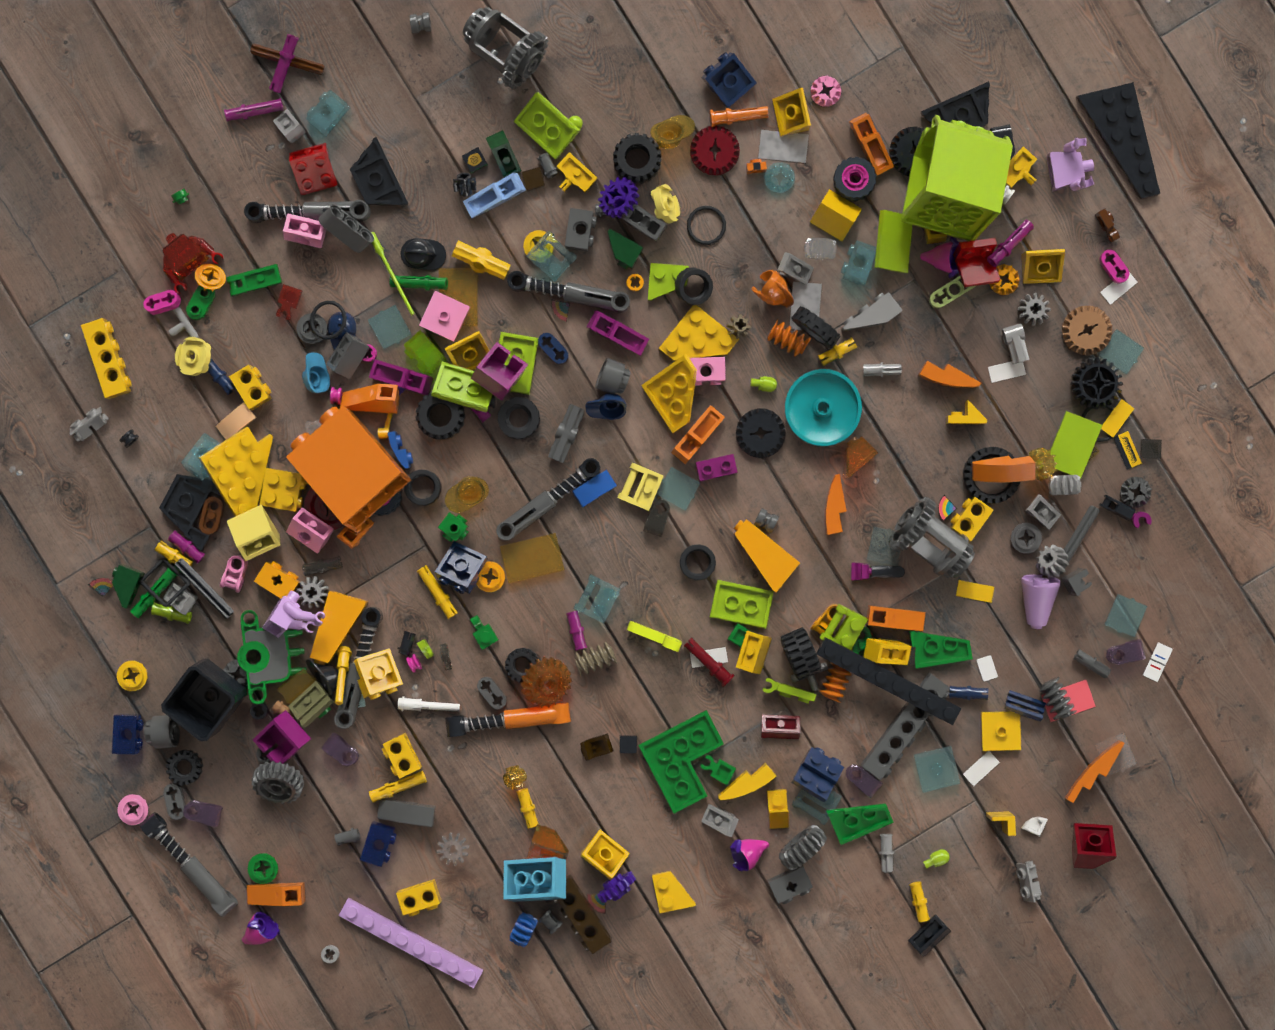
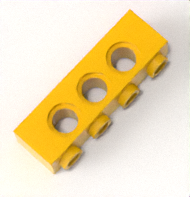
M100 318L81 325L104 397L112 399L130 393L132 383L129 376L125 375L124 369L126 365L123 358L119 357L118 351L120 347L117 340L113 339L112 332H114L111 322ZM104 335L106 338L105 343L99 345L98 338ZM107 353H110L112 356L109 363L104 361V356ZM116 371L118 377L115 381H111L110 375Z

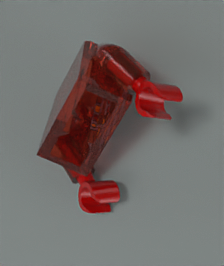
M171 233L166 237L168 245L162 250L164 253L163 271L170 282L175 284L174 290L178 294H181L178 290L179 285H182L187 290V285L178 279L182 281L209 260L208 255L212 257V261L217 265L219 264L214 260L216 255L224 259L223 255L218 252L215 253L213 251L214 248L203 238L193 235L187 237L185 234H180L177 237L175 233Z

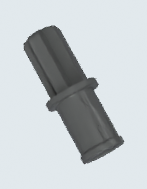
M1081 649L1073 657V660L1087 667L1088 671L1092 670L1103 678H1107L1111 672V669L1097 661L1096 657L1089 656L1081 651Z

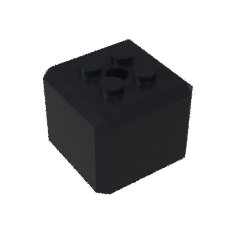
M202 659L186 670L161 704L163 713L199 741H207L221 731L247 696V690L210 659ZM211 690L215 693V700H210L207 697V691Z

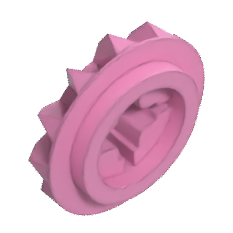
M828 75L819 77L811 86V97L820 106H832L841 96L840 84L835 78ZM823 85L826 88H832L829 91V97L825 93L820 94L823 91Z
M131 794L125 796L119 802L118 815L124 823L137 825L142 823L148 816L149 807L146 800L140 795ZM130 805H139L138 809L136 810L137 814H127L131 809Z

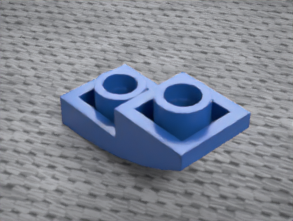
M396 431L387 432L397 459L404 468L410 469V464H413L412 453H408V449L400 450V446H403L401 435H398Z
M605 470L573 490L572 493L583 508L614 489L617 485L608 471Z

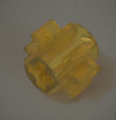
M519 765L506 768L507 773L503 775L504 784L507 787H511V790L524 787L523 782L527 780L525 770L519 768Z

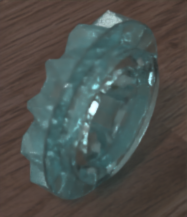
M778 162L773 163L767 168L764 179L771 191L783 193L793 186L795 174L790 165ZM781 170L782 176L786 178L782 179L780 185H778V179L771 176L778 175Z

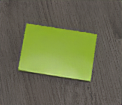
M539 92L533 95L513 121L555 160L560 157L580 131L577 126Z
M880 210L874 268L908 273L912 224L901 221L902 213Z
M501 332L499 344L511 352L505 365H508L514 354L528 364L521 378L509 392L530 395L539 338Z
M442 361L431 396L487 413L492 393L471 379L474 371Z
M1066 411L1044 465L1070 475H1078L1081 479L1102 425Z
M717 580L710 617L766 629L774 591Z

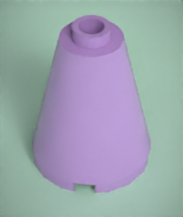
M1024 575L1021 584L1027 624L1031 625L1033 629H1042V626L1047 625L1060 587V580L1055 577L1042 578V575Z

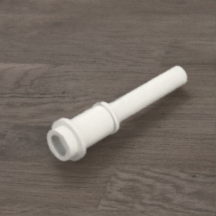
M405 696L398 698V709H401V711L429 709L459 712L460 704L425 702L422 699L405 698Z

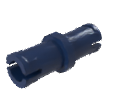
M210 359L207 372L212 376L214 383H218L227 395L231 394L236 387L226 376L227 373L221 370L213 359Z
M950 686L949 691H955L956 693H949V698L988 700V695H982V693H988L989 689L973 688L971 686Z

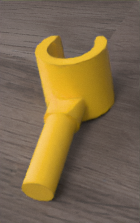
M388 413L385 427L378 428L379 439L389 438L387 432H390L389 427L392 413Z

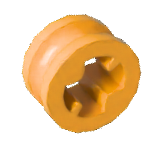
M631 274L626 284L631 291H639L643 287L644 280L639 274ZM634 277L636 279L637 277L640 280L638 288L631 286V278Z

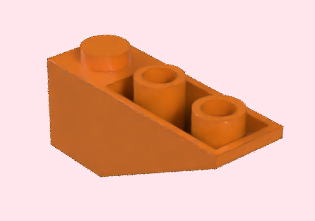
M375 384L343 392L340 408L344 405L351 411L397 414L400 399L398 385Z
M868 605V621L866 624L923 631L926 612Z
M305 882L247 885L248 905L299 906L305 902Z

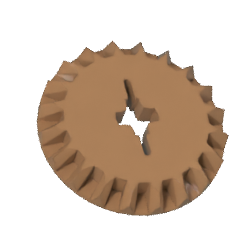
M1091 305L1080 306L1072 310L1066 316L1062 325L1064 342L1072 351L1080 355L1099 353L1108 345L1113 333L1110 318L1104 311ZM1084 325H1086L1087 327H1092L1096 325V327L1092 328V330L1090 331L1091 335H1089L1088 333H1083L1082 335L1078 336V334L1082 333L1085 329Z

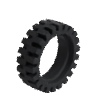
M985 447L976 451L968 458L964 465L963 482L971 496L978 498L984 503H1000L1014 495L1020 482H1009L1002 492L987 494L981 491L976 486L975 481L972 480V462L980 461L988 456H1009L1011 459H1014V456L1003 448Z

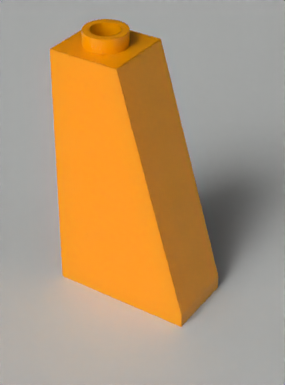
M747 519L744 522L740 520L733 528L736 530L734 535L770 588L776 593L800 562Z
M329 591L323 610L325 618L320 620L323 623L318 627L310 658L314 659V663L325 665V663L332 661L337 650L341 647L366 608L368 601Z

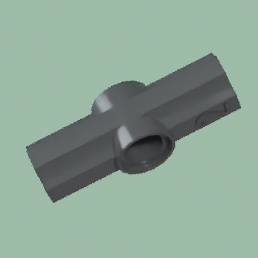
M569 404L563 422L560 423L555 434L556 439L551 447L549 458L564 463L569 448L573 445L577 436L578 426L585 412L584 409Z

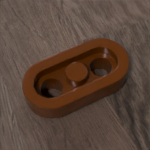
M209 497L204 502L199 522V528L203 533L214 534L218 531L224 511L222 499ZM213 503H217L218 508L216 510L212 509ZM209 521L213 523L212 528L207 527Z

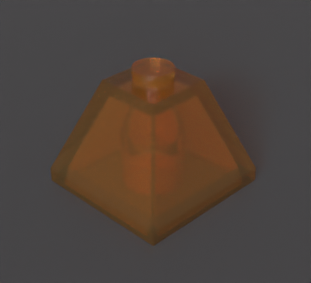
M855 436L847 442L848 447L845 449L843 477L845 479L851 477L878 454L876 449L862 436L859 438Z
M537 824L526 859L557 857L566 860L569 850L556 830Z

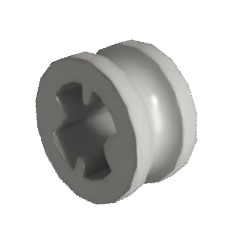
M334 945L326 946L321 952L322 960L326 963L335 962L339 958V949ZM327 949H330V951L333 950L335 952V954L333 955L334 959H331V957H326V954L328 953Z

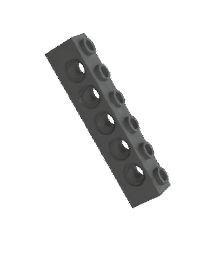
M928 673L919 685L943 699H946L949 695L948 689L950 687L931 673ZM906 702L860 765L880 780L883 777L887 778L892 771L890 767L894 762L898 763L900 761L904 748H909L915 740L913 736L917 731L921 732L926 725L925 720L928 716L932 717V714L923 710L921 716L915 717L913 710L916 706ZM906 722L911 724L909 732L902 731V725ZM893 738H899L900 744L896 748L890 746V741ZM882 753L888 754V760L885 763L879 762V756Z

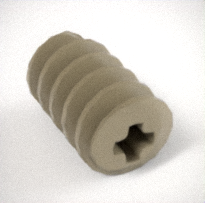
M604 642L603 649L600 645H597V651L590 647L589 654L585 650H582V656L577 652L575 653V661L581 676L582 670L586 674H589V668L595 672L596 665L603 669L604 662L608 667L611 666V660L617 664L612 646H609L607 642Z

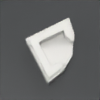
M1034 817L1026 821L1021 828L1040 837L1048 819Z

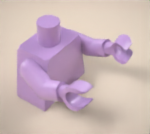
M1075 138V140L1064 145V152H1050L1046 156L1052 192L1070 186L1072 191H1078L1094 185L1092 176L1085 180L1084 173L1094 171L1093 160L1082 161L1081 152H1076L1080 146H1087V138Z
M290 591L287 597L283 596L278 601L262 628L278 638L287 628L295 630L304 629L307 633H313V631L307 629V625L321 626L323 622L317 616L324 619L325 614L323 612L312 614L311 612L302 611L297 603L300 595Z

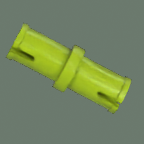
M154 603L151 610L152 615L165 617L169 621L176 620L189 624L192 618V612H187L184 615L173 606L164 607Z

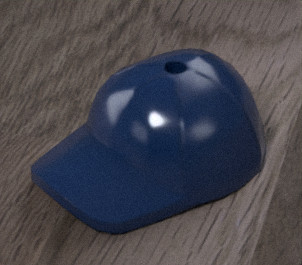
M336 312L329 318V336L335 334L340 329L338 325H342L343 320L341 312ZM345 312L347 320L343 332L338 337L331 339L334 350L346 332L356 337V322L354 317L348 312Z
M607 393L599 400L588 401L585 404L586 413L592 418L615 420L624 417L626 414L627 404L617 394Z

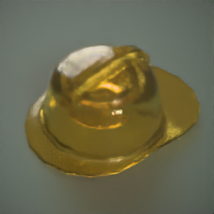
M677 115L653 125L650 134L659 145V148L674 149L680 144L682 139L693 133L695 123L688 116Z
M467 476L462 478L458 484L454 485L446 493V507L455 513L469 510L486 499L489 493L488 484L479 477Z

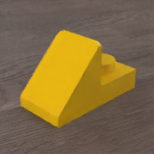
M967 400L965 401V415H963V412H951V415L946 416V424H987V419Z
M786 789L767 790L769 829L789 828Z

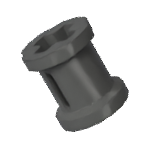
M549 909L538 919V922H542L550 930L549 933L553 934L563 922L559 921L551 913V909Z

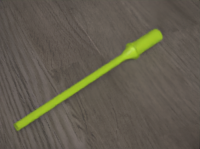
M371 232L374 237L372 245L375 253L382 258L411 316L414 315L413 309L384 256V248L381 246L375 232Z

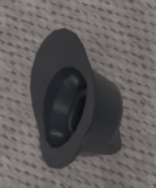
M410 239L404 243L400 252L403 263L413 269L436 270L446 260L444 246L438 241L431 239Z
M307 659L306 665L323 686L331 699L332 692L337 689L338 670L329 664L316 666L311 660Z

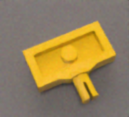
M1024 146L1010 160L1006 185L1010 189L1022 178L1031 186L1037 180L1029 173L1031 166L1037 158Z
M570 152L557 165V168L566 177V180L559 186L563 192L573 184L586 193L598 179Z

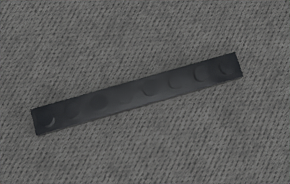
M824 637L816 652L818 656L951 725L954 724L962 709Z

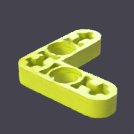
M633 621L629 622L626 629L661 643L662 646L679 652L682 645L681 640Z

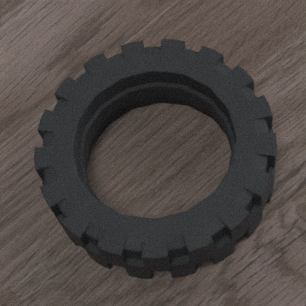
M800 306L791 317L792 321L801 330L827 348L832 349L841 337L831 325L807 308L805 309Z

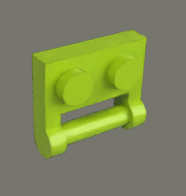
M838 604L835 615L826 631L822 632L820 639L823 640L826 637L851 650L868 619ZM843 614L846 615L835 637H832V634L836 629L838 623L840 622Z

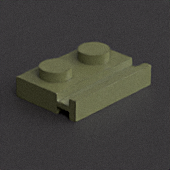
M315 681L288 707L297 720L300 721L301 725L306 728L333 703V700L330 699L323 686L318 681Z

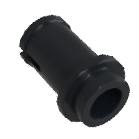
M404 631L401 645L397 648L399 649L398 653L409 656L410 652H413L411 648L416 634Z

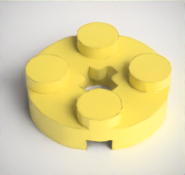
M664 184L652 190L651 196L656 206V217L670 224L678 221L676 217L680 216V206L676 195L672 196L669 192L672 189Z
M196 337L184 339L186 341L183 344H179L175 352L176 365L186 375L197 376L201 373H206L211 358L210 344ZM195 353V358L193 360L191 359V355Z

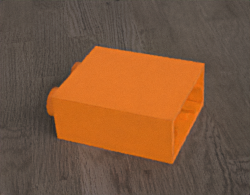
M343 405L340 409L332 407L327 410L319 419L321 426L311 435L307 432L299 435L291 443L290 447L293 451L286 458L340 522L355 531L408 484L411 479L359 418Z

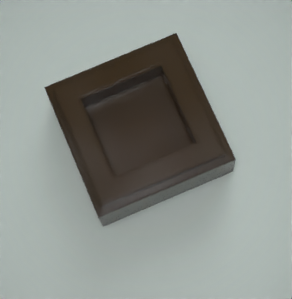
M540 167L522 172L527 191L545 186Z

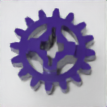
M617 177L616 182L610 180L609 186L604 185L605 191H600L602 197L598 199L601 203L599 207L607 216L613 219L617 216L620 219L623 213L628 216V210H634L633 204H638L635 199L640 196L637 193L639 189L626 177H623L622 180Z
M631 871L623 875L617 873L611 880L609 879L603 883L604 889L597 894L598 898L602 903L611 899L613 901L620 899L631 890L629 885L634 883L636 877Z

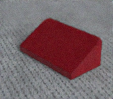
M762 714L761 738L799 739L800 716Z

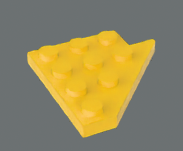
M249 427L243 428L199 457V460L235 517L258 506L273 436L269 434L257 442Z

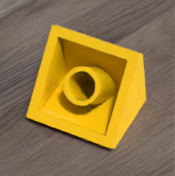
M803 88L772 99L780 136L809 131L811 123Z
M829 189L810 223L842 242L862 208Z
M1065 249L1025 251L1021 254L1023 284L1062 282Z
M480 331L445 348L453 365L472 371L476 369L490 351Z
M599 830L583 849L581 857L611 880L630 853L602 830Z

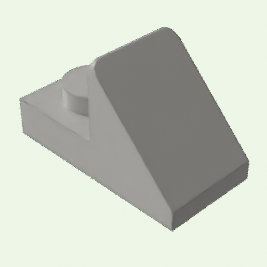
M288 109L273 120L290 143H294L306 132Z
M787 252L784 253L778 267L782 276L807 285L814 269L811 265Z
M1039 494L1025 511L1035 517L1049 530L1061 516Z
M172 582L163 599L168 602L182 586ZM186 589L170 605L178 612L186 615L187 612H190L198 597Z
M708 804L701 822L726 836L732 837L739 819L730 812Z

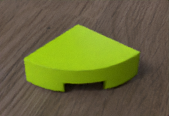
M425 639L417 643L427 659L434 656Z

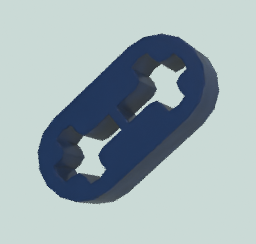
M550 333L540 335L538 344L541 349L556 364L566 363L569 355L562 344ZM544 337H546L547 339L549 337L552 338L550 342L554 347L550 348L548 345L543 346L542 344L544 341L542 339ZM554 349H557L559 352H565L563 360L555 359L557 355L553 351Z

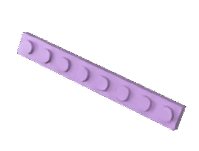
M350 898L347 899L339 914L340 917L472 988L475 987L483 972V969Z

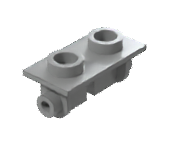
M101 406L97 409L93 408L86 413L87 417L80 421L78 419L71 424L70 435L75 433L73 436L77 442L83 441L93 434V431L89 428L91 425L97 431L107 423L109 418L105 413L101 415Z
M1027 861L1025 864L1016 863V874L1019 878L1020 893L1023 901L1036 902L1035 900L1041 899L1040 895H1042L1039 881L1032 882V879L1038 878L1036 865L1033 864V861Z

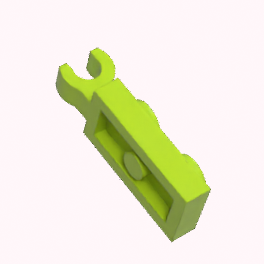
M771 678L765 679V681L772 684L770 689H762L766 693L777 690L780 691L779 695L787 698H790L791 695L797 696L798 701L809 704V701H815L816 694L776 682Z

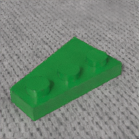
M909 631L916 669L973 659L970 640Z
M886 803L826 810L840 845L894 823Z

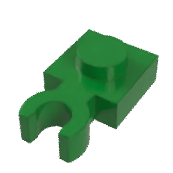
M706 755L705 758L710 760V764L706 766L701 763V768L704 770L711 769L710 776L727 785L736 767L720 758L716 763L712 756Z

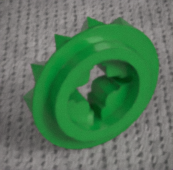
M259 853L249 861L248 874L254 882L267 884L274 880L278 874V863L275 857L268 853ZM261 863L264 866H270L265 874L262 870H256L261 866Z

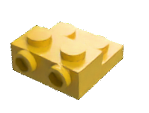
M266 468L260 505L298 512L299 508L301 509L303 506L301 493L302 490H305L307 481L300 473Z
M390 648L354 660L360 677L357 681L363 698L369 697L370 700L381 697L380 693L386 691L387 695L398 691L397 687L403 684Z

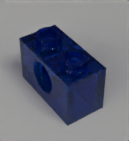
M116 714L113 716L112 754L135 755L142 750L143 740L140 738V731L143 730L144 721L141 719L140 714ZM126 729L132 732L131 739L125 737Z
M373 821L360 860L380 867L384 865V862L388 863L391 852L388 851L390 844L394 845L397 834L394 833L395 827ZM376 840L383 841V849L376 848Z

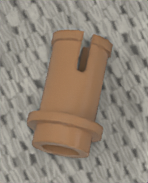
M277 700L271 709L274 711V714L280 715L286 710L294 718V714L289 707L284 705L283 701Z

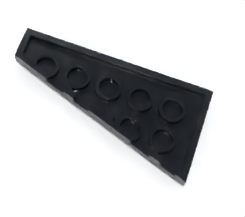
M1134 82L1078 95L1076 98L1081 102L1086 110V114L1095 124L1096 130L1111 154L1115 156L1118 165L1125 172L1138 197L1144 199L1161 194Z

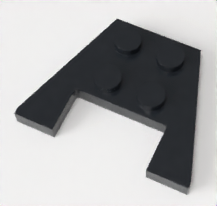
M177 474L159 509L200 551H203L210 535L195 528L194 524L210 493L214 492L221 497L222 495L210 479Z

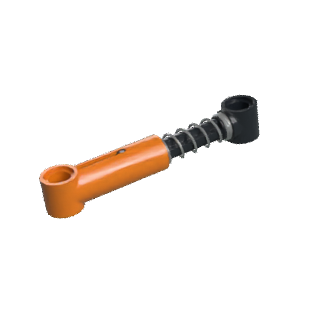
M569 702L547 706L504 710L503 715L500 713V715L494 716L492 714V716L487 717L486 715L484 717L477 716V718H467L464 715L446 717L445 722L447 737L466 735V732L471 730L492 729V727L499 729L500 726H504L507 730L546 724L571 722Z

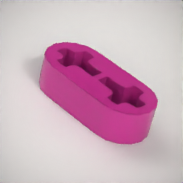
M1106 250L1100 255L1099 262L1114 283L1121 284L1129 278L1128 268L1115 251ZM1106 255L1113 256V259L1111 261L1114 264V266L1111 264V262H1105ZM1116 269H1117L1119 272H1121V271L1124 272V275H1123V278H1124V279H1122L1121 277H1119V278L1116 277V275H1117Z
M167 290L147 297L144 300L143 306L150 314L157 315L176 309L181 303V298L175 291Z

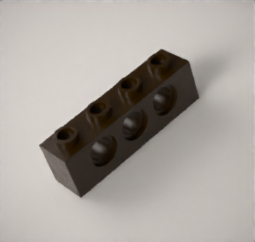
M570 874L566 877V895L574 896L575 901L567 903L564 899H554V902H559L562 907L560 909L565 919L569 918L572 922L571 928L576 935L580 934L583 939L581 943L585 950H590L594 954L611 943L612 937ZM577 911H583L585 917L577 919L574 914ZM593 927L596 933L591 936L587 935L585 929Z

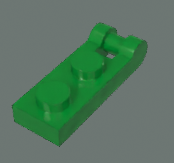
M278 264L226 277L227 284H230L231 290L229 292L231 297L283 283ZM242 280L243 287L238 288L237 282Z

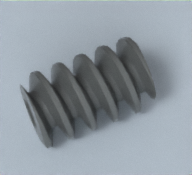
M1059 677L1043 683V687L1039 690V692H1046L1042 697L1043 699H1050L1046 705H1053L1050 713H1057L1053 718L1054 720L1064 719L1077 712V710L1071 711L1074 707L1073 703L1067 704L1071 699L1070 697H1064L1067 693L1066 690H1060L1063 687V683H1057L1060 679Z

